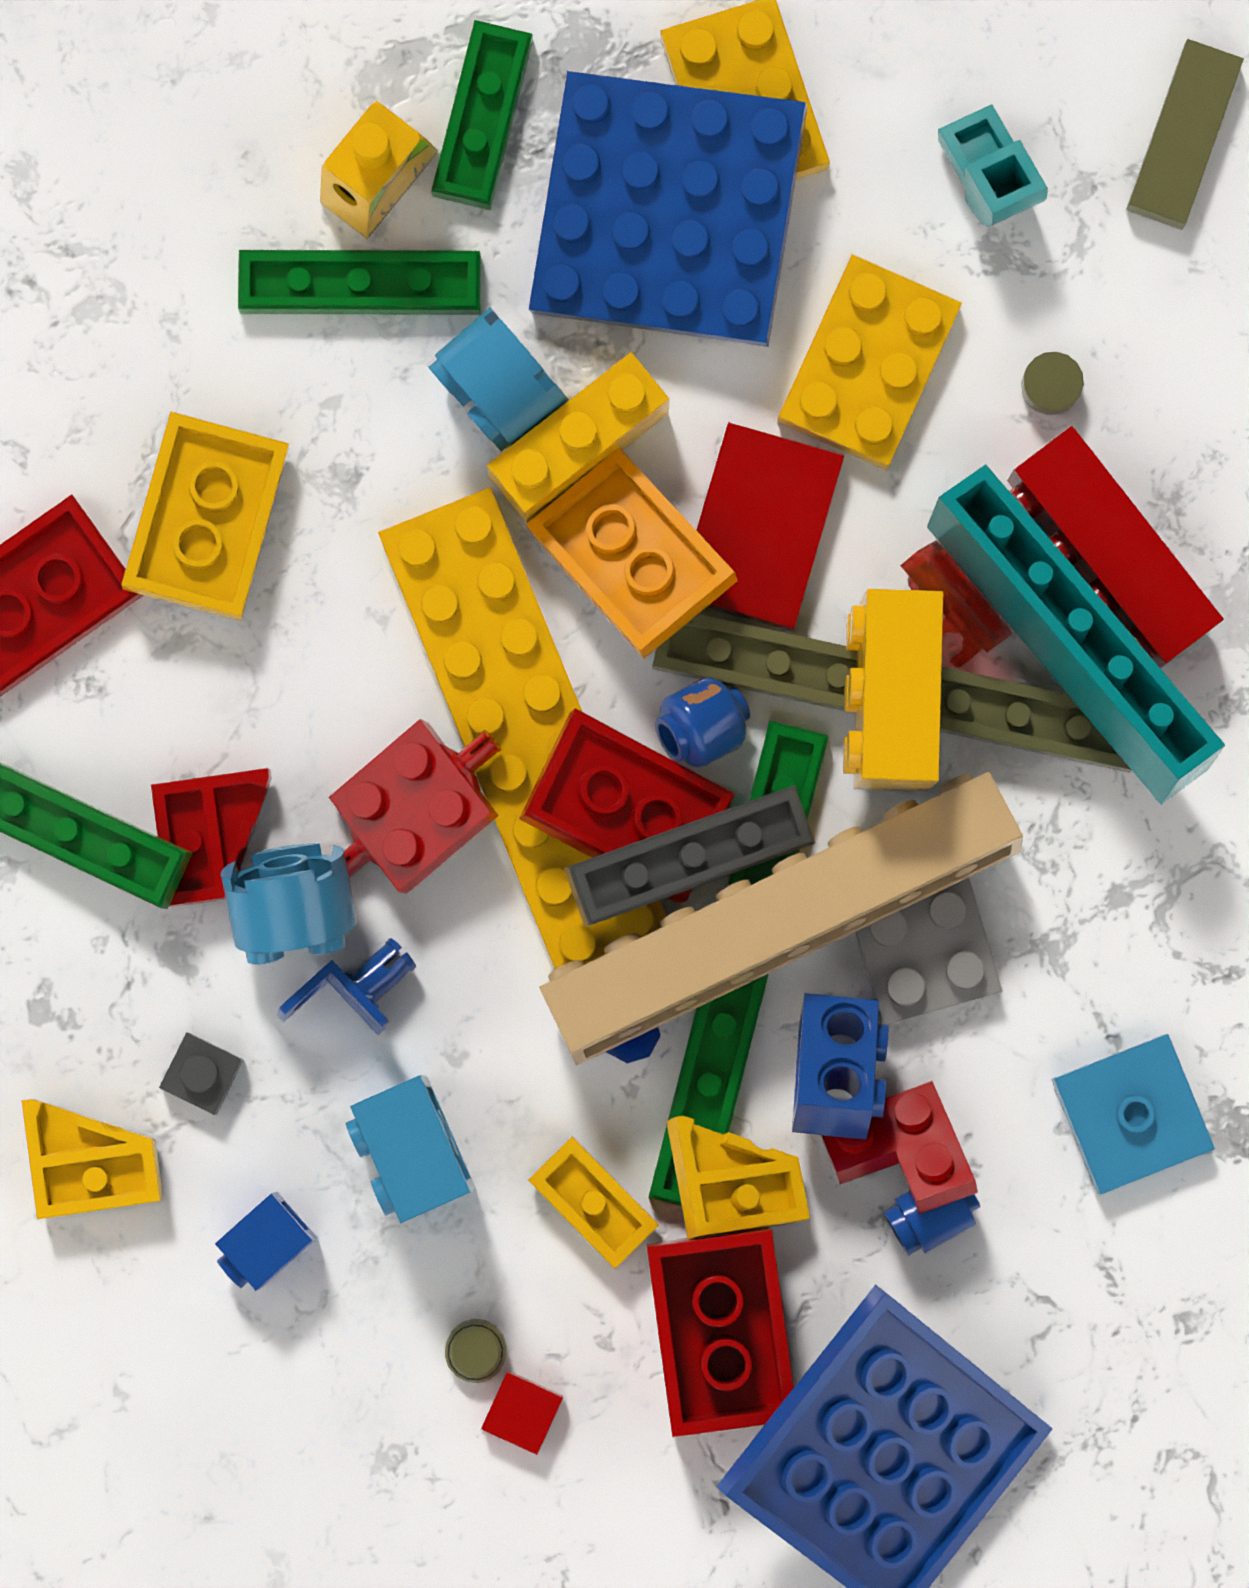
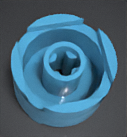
M491 307L435 354L437 360L428 367L463 407L471 400L475 403V406L467 414L501 452L509 445H513L569 401L562 390L550 379L541 365Z
M320 843L278 847L252 854L253 866L240 872L237 870L236 861L222 869L221 878L234 944L237 949L245 951L249 964L259 965L277 961L284 957L285 951L308 947L311 954H327L338 951L346 946L344 934L356 926L357 918L344 849L342 847L333 845L331 855H322Z

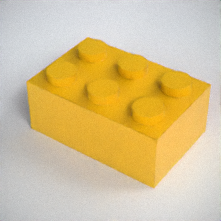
M867 589L859 605H852L851 614H847L846 651H857V668H850L849 675L845 677L844 711L855 712V731H848V737H844L843 774H854L853 789L928 791L939 781L943 591Z

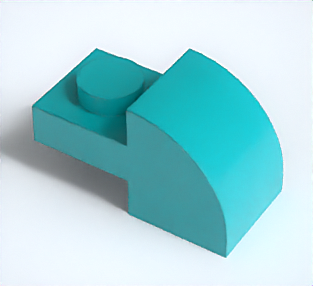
M992 104L938 129V142L965 187V200L978 220L986 227H991L1047 199L1048 187L1022 142L1020 140L1013 141Z

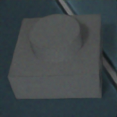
M186 1032L159 1088L213 1115H217L244 1059L196 1035Z

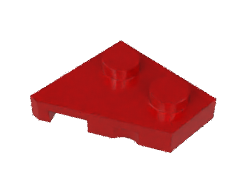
M269 768L151 784L157 836L193 853L169 905L170 908L226 900L221 871L225 866L236 861L238 872L241 871L272 780Z

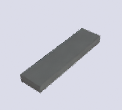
M794 785L565 867L564 871L583 925L586 927L815 844Z

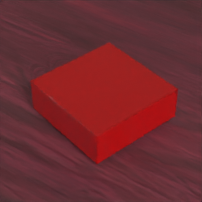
M507 1370L481 1430L538 1455L564 1396Z

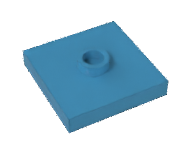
M1169 1034L1161 1035L1051 1079L1097 1194H1104L1215 1149Z

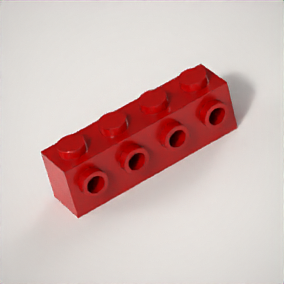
M1070 426L1012 471L1007 479V482L1013 488L1009 492L1032 519L1036 518L1049 534V539L1160 669L1224 620L1073 426Z

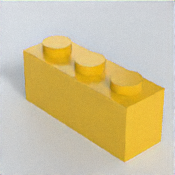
M630 352L488 463L489 478L522 520L528 523L617 448L624 450L669 414L670 399L635 355Z

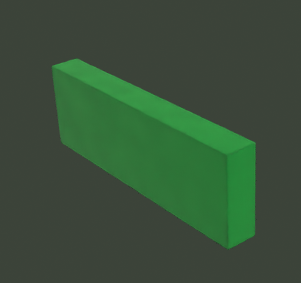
M474 20L431 190L432 197L491 210L533 43L532 33Z

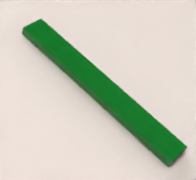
M769 721L749 801L795 785L806 819L808 820L829 736ZM800 849L730 874L727 887L742 880H749L752 885L773 875L772 868L776 864L792 855L799 854ZM769 974L696 1008L668 1120L678 1116H686L695 1119V1125L720 1134L729 1132ZM666 1125L648 1198L682 1206Z

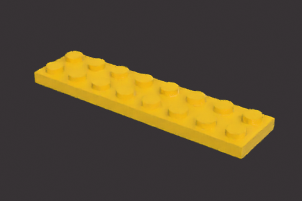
M491 487L379 531L378 535L464 746L466 747L483 730H486L496 740L494 742L498 743L502 749L479 767L475 773L485 798L499 815L494 819L554 968L557 969L566 963L581 960L583 965L606 955L605 947L625 935L636 933L641 938L662 928L660 922L666 917L660 900L584 927L564 868L592 857L519 819L569 713L575 708L580 711L582 709Z

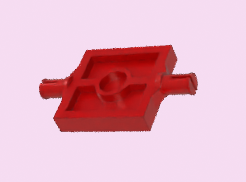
M419 719L328 797L348 823L351 836L354 839V843L344 850L349 878L371 861L382 869L398 892L407 894L499 816L481 793L477 776L474 773L492 756L502 750L500 745L494 742L496 740L488 731L483 730L476 739L458 753L444 744L428 722Z

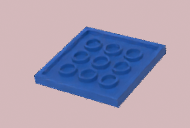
M567 71L528 310L532 314L769 347L807 114L806 102Z
M875 1284L716 1487L726 1497L846 1588H929L1053 1428Z

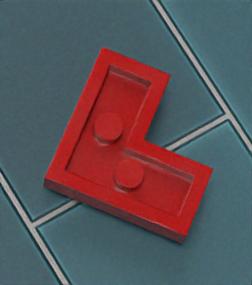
M933 1081L886 1097L882 1118H871L866 1140L820 1135L840 1185L899 1164L919 1214L978 1193L974 1175Z

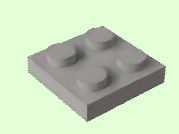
M969 878L855 932L874 999L879 1000L878 1013L883 1025L1003 992Z

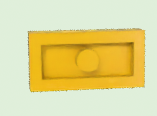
M573 1136L528 1179L614 1269L659 1226L642 1206Z

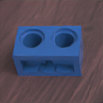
M804 993L798 1029L792 1132L866 1140L871 1118H882L885 1104L886 1080L875 1079L876 1061L885 1062L889 1026L878 1024L879 1000ZM846 1035L852 1038L855 1043L841 1044L833 1040L831 1036ZM833 1089L844 1090L853 1098L839 1100L830 1096L827 1091Z

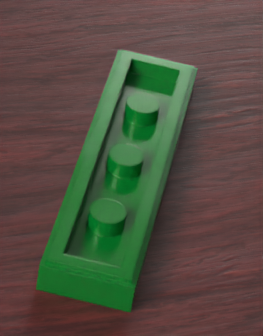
M239 250L238 310L240 314L480 315L481 253L480 251Z
M0 762L1 833L159 908L168 909L193 854L192 852Z

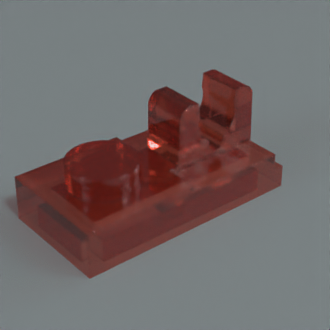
M937 540L916 551L900 565L909 576L907 581L911 590L943 591V614L945 618L942 622V637L948 634V632L955 634L959 632L964 639L961 652L950 660L954 667H962L983 650L988 653L1013 634Z

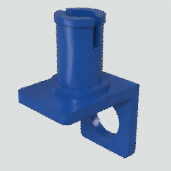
M389 938L385 945L353 974L349 972L344 973L331 960L279 1007L277 1016L284 1023L329 983L377 1035H380L386 1029L389 1021L379 1011L377 1001L407 973L413 971L416 968V964L406 952L393 965L385 968L386 965L400 954L399 950L402 949L395 940Z

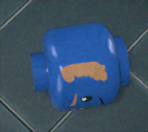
M708 677L700 679L664 698L660 707V717L655 721V730L662 747L672 760L676 762L684 761L695 768L703 767L739 749L743 745L746 738L745 721L750 718V710L744 696L737 688L731 687L728 689L722 682Z

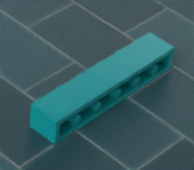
M985 464L939 496L927 528L1155 799L1162 805L1208 771L1226 746L1224 742L991 469Z

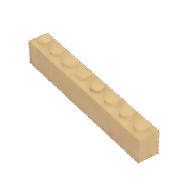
M988 771L976 778H973L971 773L957 776L939 788L938 792L940 795L918 805L916 800L903 802L887 811L883 815L884 822L865 831H862L859 826L844 830L828 841L829 848L809 858L806 857L805 853L792 855L776 864L772 868L773 875L752 885L749 880H742L731 884L716 895L718 901L696 912L693 907L679 909L666 916L660 922L662 928L644 937L639 938L636 933L625 935L607 945L604 949L606 955L585 965H583L581 960L572 961L552 971L548 975L550 982L539 986L576 1066L1021 853L1023 834L990 772Z

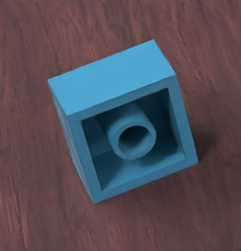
M419 1075L350 1106L355 1119L346 1122V1127L358 1155L363 1157L371 1154L380 1177L371 1180V1185L385 1216L396 1212L399 1222L403 1223L471 1193L476 1189L427 1076Z

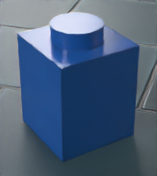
M274 1192L215 1243L223 1253L217 1260V1263L238 1287L242 1288L249 1283L257 1291L264 1287L318 1237L278 1192Z

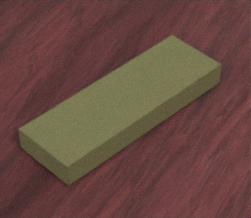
M1190 39L1186 40L1126 207L1127 211L1183 230L1244 58Z

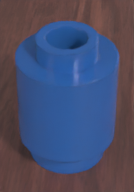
M907 1191L894 1199L896 1204L894 1207L883 1213L902 1248L909 1256L920 1249L927 1253L976 1225L972 1212L981 1206L977 1197L973 1194L919 1214L910 1191Z

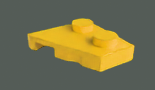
M36 1099L21 1100L37 1219L164 1200L156 1139Z
M678 1116L666 1121L688 1239L799 1223L810 1219L798 1157L774 1148L767 1150L758 1148L751 1140L730 1132L725 1134L714 1132L695 1125V1119L686 1116Z

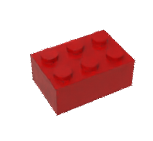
M766 1227L695 1239L683 1238L647 1243L646 1247L672 1437L765 1425L794 1388L772 1229Z

